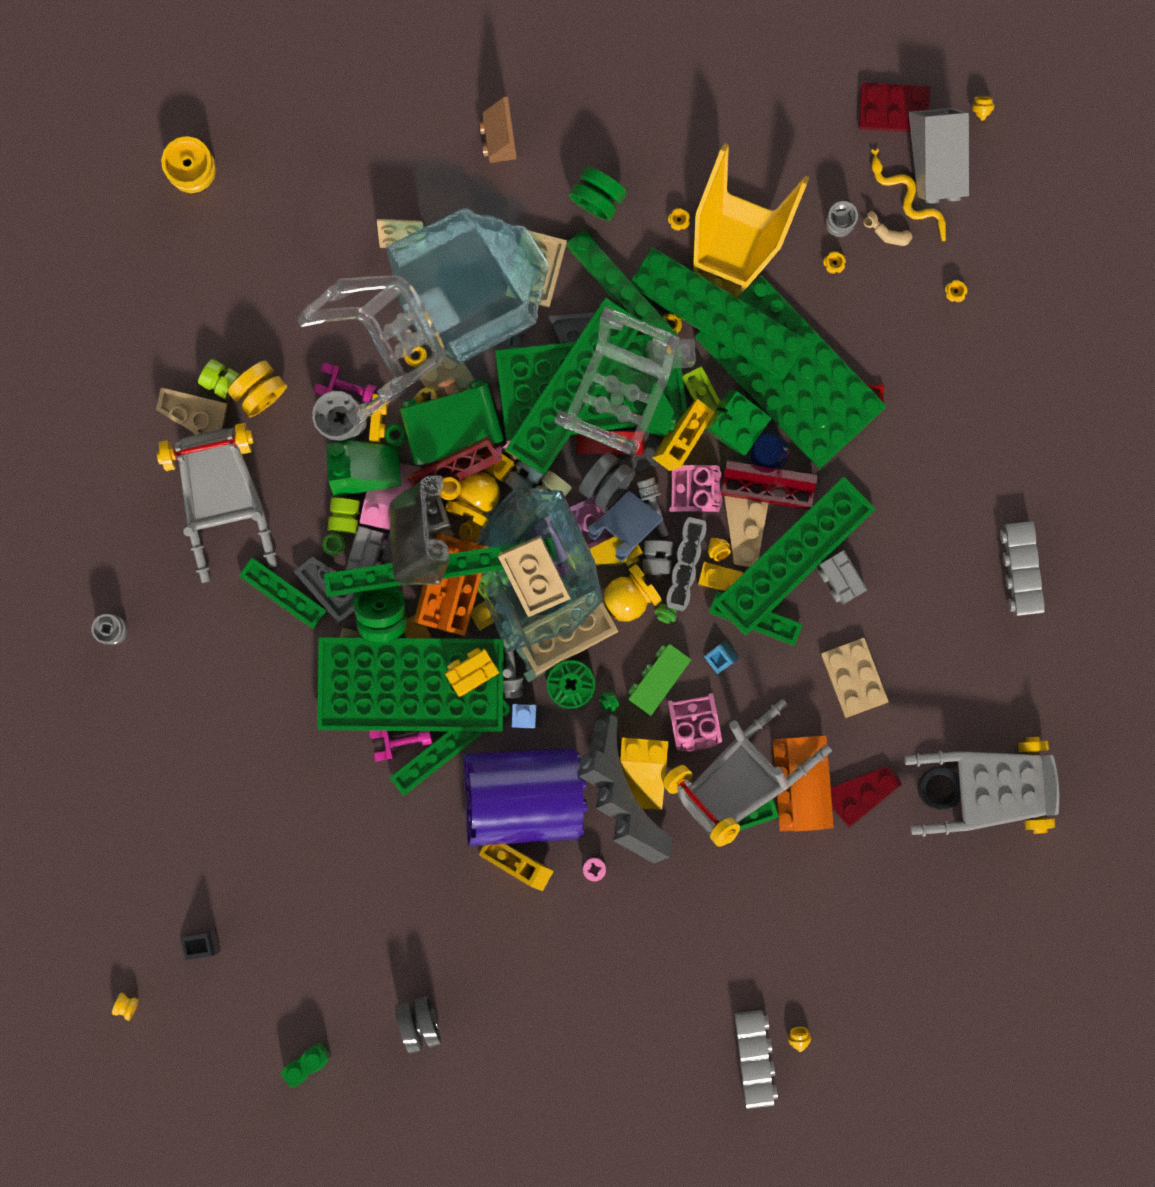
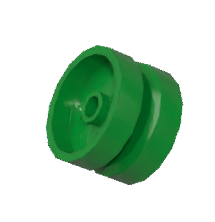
M587 166L579 176L582 184H574L568 196L590 214L602 220L611 221L617 210L614 204H621L627 195V191L608 175Z
M391 587L359 592L354 599V612L357 630L362 637L373 642H388L403 634L407 627L404 596L399 589Z

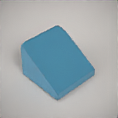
M725 640L707 653L704 658L718 675L738 660L739 656Z

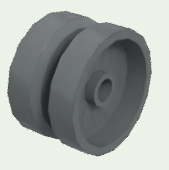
M611 452L604 454L594 464L579 487V492L586 498L595 497V505L603 511L610 509L619 500L635 476V471L628 465L624 464L618 467L619 458Z
M427 995L415 998L414 1011L407 1001L395 1005L399 1030L409 1054L422 1050V1038L429 1048L441 1045L438 1020Z

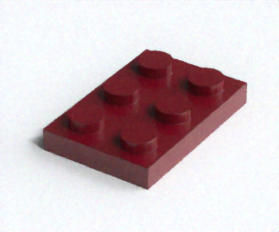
M862 83L859 130L911 132L909 112L929 110L930 86Z

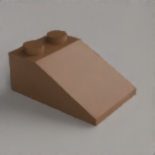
M503 97L484 111L483 120L479 121L481 134L486 135V142L482 143L484 157L489 156L490 163L516 159L508 97Z

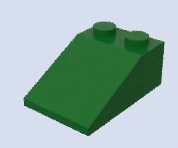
M351 440L326 444L328 482L334 497L402 486L398 446Z

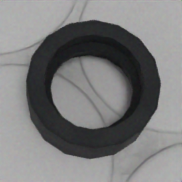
M933 767L924 772L918 783V793L922 802L929 808L939 811L950 810L955 807L961 800L959 775L946 767ZM936 775L947 776L954 784L953 795L945 802H936L928 794V782Z

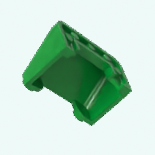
M482 379L470 382L469 387L461 392L422 403L412 398L403 401V405L399 406L415 465L440 460L487 436L493 444L503 440L487 381L482 382Z

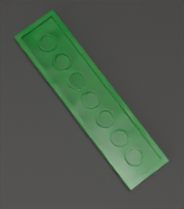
M653 247L630 281L645 298L783 381L808 343V340Z
M605 298L505 451L544 476L644 322Z
M843 477L713 604L746 636L876 509Z

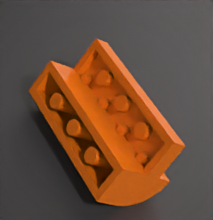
M437 533L431 557L489 547ZM482 573L424 582L413 622L465 636Z
M827 736L773 739L775 767H780L785 777H787L797 769V765H802L815 754L814 750L818 751L827 744ZM828 755L824 757L825 761H820L806 773V777L802 776L788 789L777 795L780 831H812L834 828Z

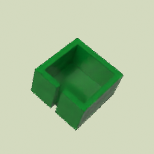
M728 390L716 406L727 411L723 413L722 411L713 410L715 413L705 430L736 454L746 455L771 420V417L738 391Z

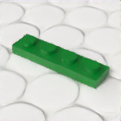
M254 558L250 559L239 575L243 580L312 629H315L327 612L323 607Z
M717 591L709 613L730 621L713 604L723 594ZM770 612L752 630L795 646L803 624Z

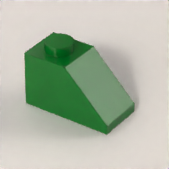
M653 382L640 430L667 437L668 431L673 432L677 419L672 418L674 410L658 383Z

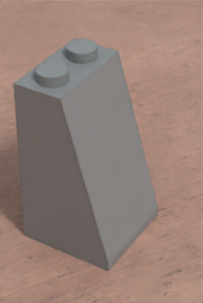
M954 108L909 112L918 197L926 200V203H939L940 199L947 198V201H960L961 197L969 196V113Z

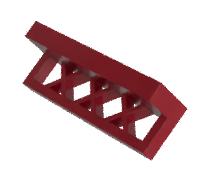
M487 436L408 475V481L421 499H424L438 492V484L443 478L452 477L457 481H461L501 461L502 449L498 443L493 444Z
M727 461L721 495L810 510L813 504L818 475ZM728 480L738 482L741 488L737 490L727 489ZM760 485L764 491L760 494H755L749 487ZM778 488L782 489L787 495L779 498L775 497L771 491ZM798 492L809 493L808 502L798 501L794 495Z

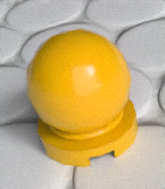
M479 471L458 481L461 486L460 494L454 502H447L445 510L456 517L464 515L469 518L468 521H473L480 528L484 529L489 523V519L486 518L485 514L493 511L498 504L500 490L493 476L487 472Z
M636 564L628 569L630 572L629 577H619L612 580L604 591V606L609 615L618 621L630 622L635 620L646 611L648 603L656 606L662 601L652 584L647 587L644 573Z

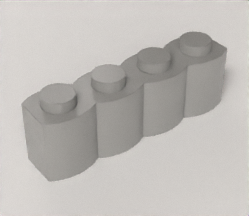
M689 517L683 526V541L677 550V564L671 575L672 586L666 596L668 608L683 612L689 604V588L695 580V565L701 555L700 543L706 534L705 520Z
M1034 522L1003 525V530H1000V540L1002 544L1005 543L1006 552L1003 553V564L1008 566L1009 575L1005 577L1006 587L1011 590V598L1008 599L1009 611L1013 612L1014 616L1045 613Z
M762 1010L734 1013L746 1109L774 1106V1099H778L776 1085H772L771 1076H775L774 1063L769 1062L768 1053L772 1052L771 1039H766L765 1032L766 1029H769L768 1015H763Z

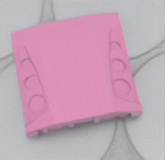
M682 465L681 468L671 470L672 506L670 507V512H719L722 504L721 489L723 482L719 466Z
M713 693L706 697L690 700L668 701L677 750L690 752L711 748L722 742Z

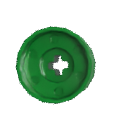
M575 660L563 661L557 664L550 671L547 679V691L551 699L558 706L567 709H575L585 705L592 698L595 690V678L591 670L585 664ZM568 678L571 681L577 680L575 684L576 690L565 689Z

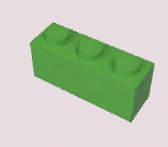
M668 644L667 647L663 645L655 654V657L658 658L653 666L647 665L641 674L644 677L641 683L637 684L635 682L628 691V694L631 695L628 700L650 716L691 661L689 657L671 644Z

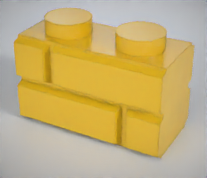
M478 647L467 654V660L462 663L457 660L447 666L449 671L445 672V675L459 697L499 674L498 669L485 649L480 651Z

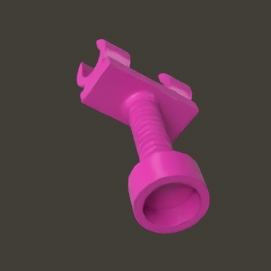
M324 362L321 371L332 375L329 387L316 384L314 388L315 394L321 396L335 391V388H340L344 391L363 396V401L371 404L373 394L377 395L378 386L368 384L367 387H361L339 380L341 368Z
M369 731L371 739L384 737L386 751L373 753L375 762L393 759V746L411 744L418 741L422 742L423 746L433 744L431 731H419L413 735L409 734L397 738H390L389 731Z

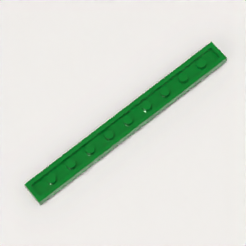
M553 538L543 539L553 561L556 562ZM522 543L325 573L327 597L504 570L498 554Z

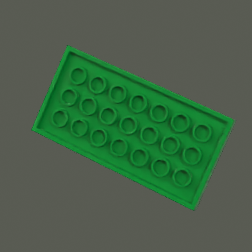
M761 275L737 298L808 340L807 345L784 381L701 331L695 336V339L820 470L887 406Z
M672 331L655 346L644 334L636 335L571 435L641 427L653 382L658 383L674 410L672 418L677 419V423L687 411L677 332ZM576 342L495 350L506 442L512 440Z
M319 638L317 730L503 732L504 639L396 638L388 642H373L365 638ZM478 647L480 651L485 649L498 669L499 674L459 697L445 675V672L449 671L447 666L457 660L460 663L467 660V654Z

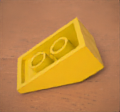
M622 737L620 763L632 794L641 808L662 810L663 781L666 775L668 741Z

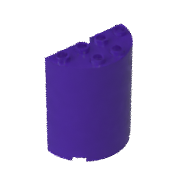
M573 748L463 753L467 846L577 840L580 835H584L583 813H587V800L583 799V789H586V781L578 777L580 770L579 752H575Z

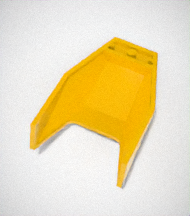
M724 143L696 212L693 272L737 298L781 249L810 177L805 175L775 210L761 207L728 192L729 144Z

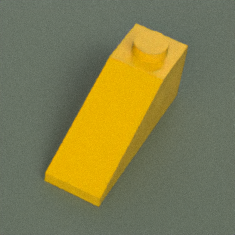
M696 399L675 424L673 432H669L667 437L663 439L652 458L669 471L681 468L715 412L699 399Z
M614 536L570 558L568 563L569 565L621 566L626 563L627 566H631L640 561L638 557L643 552L638 544L624 561H619L615 557V551L623 542Z
M508 844L484 845L479 853V856L530 887L541 891L544 890L554 872L552 869Z

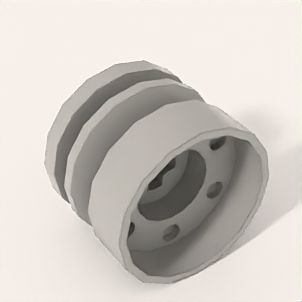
M343 391L325 393L316 401L313 407L312 419L315 428L333 442L356 441L363 435L367 427L365 409L356 399ZM341 415H343V416L345 417V418H344V421H345V422H344L343 424L340 423V420H341V419H340V416H341Z

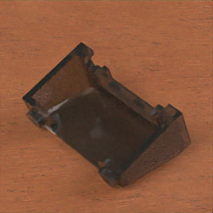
M426 476L395 497L389 505L393 576L400 584L440 585L448 566V547L441 540L429 539L427 512L435 510V499L443 491L442 476Z

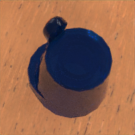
M774 434L759 436L749 449L750 459L757 466L780 469L788 459L789 449L787 445Z

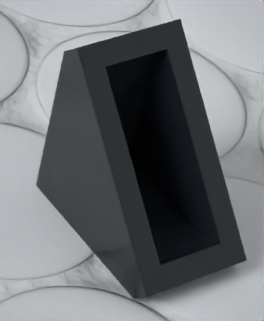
M216 929L180 937L185 960L213 956L221 952Z

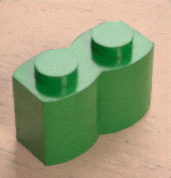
M322 1043L314 1044L301 1057L290 1061L282 1070L281 1076L290 1088L296 1087L303 1083L311 1073L321 1070L329 1061L331 1055Z

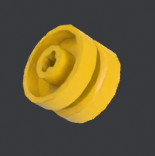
M188 136L177 138L167 145L162 154V170L173 186L180 191L187 193L201 192L209 187L215 178L217 170L215 159L206 145L197 138Z
M265 360L245 371L228 389V394L235 402L243 401L241 409L250 418L268 408L287 389V385L281 377H272L274 369Z

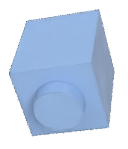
M513 704L512 727L536 728L537 705Z

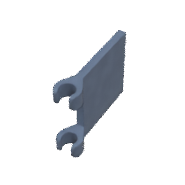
M628 491L598 521L588 527V535L595 540L604 529H607L623 542V544L617 547L615 557L619 561H624L630 552L663 520V517Z

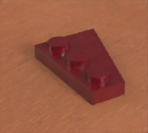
M885 766L831 787L832 808L849 828L900 787L902 783L891 769Z

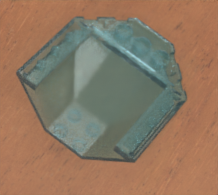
M466 208L386 247L401 308L425 345L458 364L477 356L536 324L539 305L545 287L544 283L549 269L548 262L525 227L517 224L513 226L492 216H481L472 213L473 210Z
M515 487L489 516V523L487 525L490 528L488 541L484 540L483 545L490 548L522 543L540 535L543 539L553 538L556 562L554 563L570 593L571 599L528 617L505 570L482 573L479 587L506 651H513L575 631L603 602L595 560L561 490Z

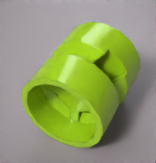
M211 359L201 372L198 384L208 390L214 389L216 395L228 400L231 397L228 394L229 387L241 375L230 368L225 370V366L222 363Z
M331 498L330 511L333 513V516L329 517L327 530L356 534L358 520L355 519V516L359 515L360 501Z

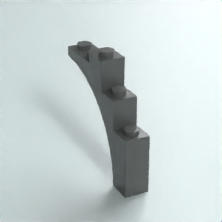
M610 714L595 722L592 744L590 746L591 751L589 754L582 756L578 777L599 788L596 809L616 820L613 841L648 861L657 863L670 858L673 837L660 829L646 815L632 794L622 771L618 755L616 736L618 718Z

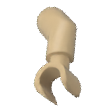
M870 211L864 219L865 227H873L876 234L885 243L906 246L912 240V233L910 231L904 230L899 232L889 230L878 221V217L873 211Z

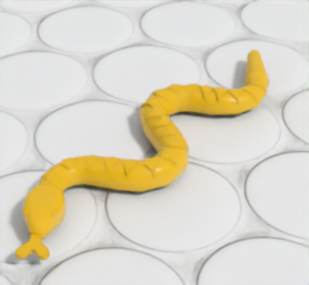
M872 149L871 152L874 154L871 168L876 180L886 186L905 183L908 188L903 201V209L906 215L912 219L936 217L941 240L946 241V222L942 213L934 208L920 211L914 210L912 202L917 191L916 182L910 176L904 174L887 178L883 177L881 174L882 163L877 157L879 149L876 151Z

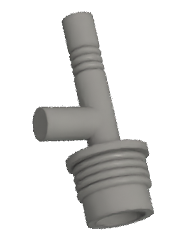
M654 477L637 482L640 500H648L647 505L662 516L656 496L661 495L662 492L659 490ZM662 520L656 526L660 538L668 535L665 523Z
M505 637L503 639L506 669L503 671V691L505 698H518L523 696V677L516 676L512 637Z

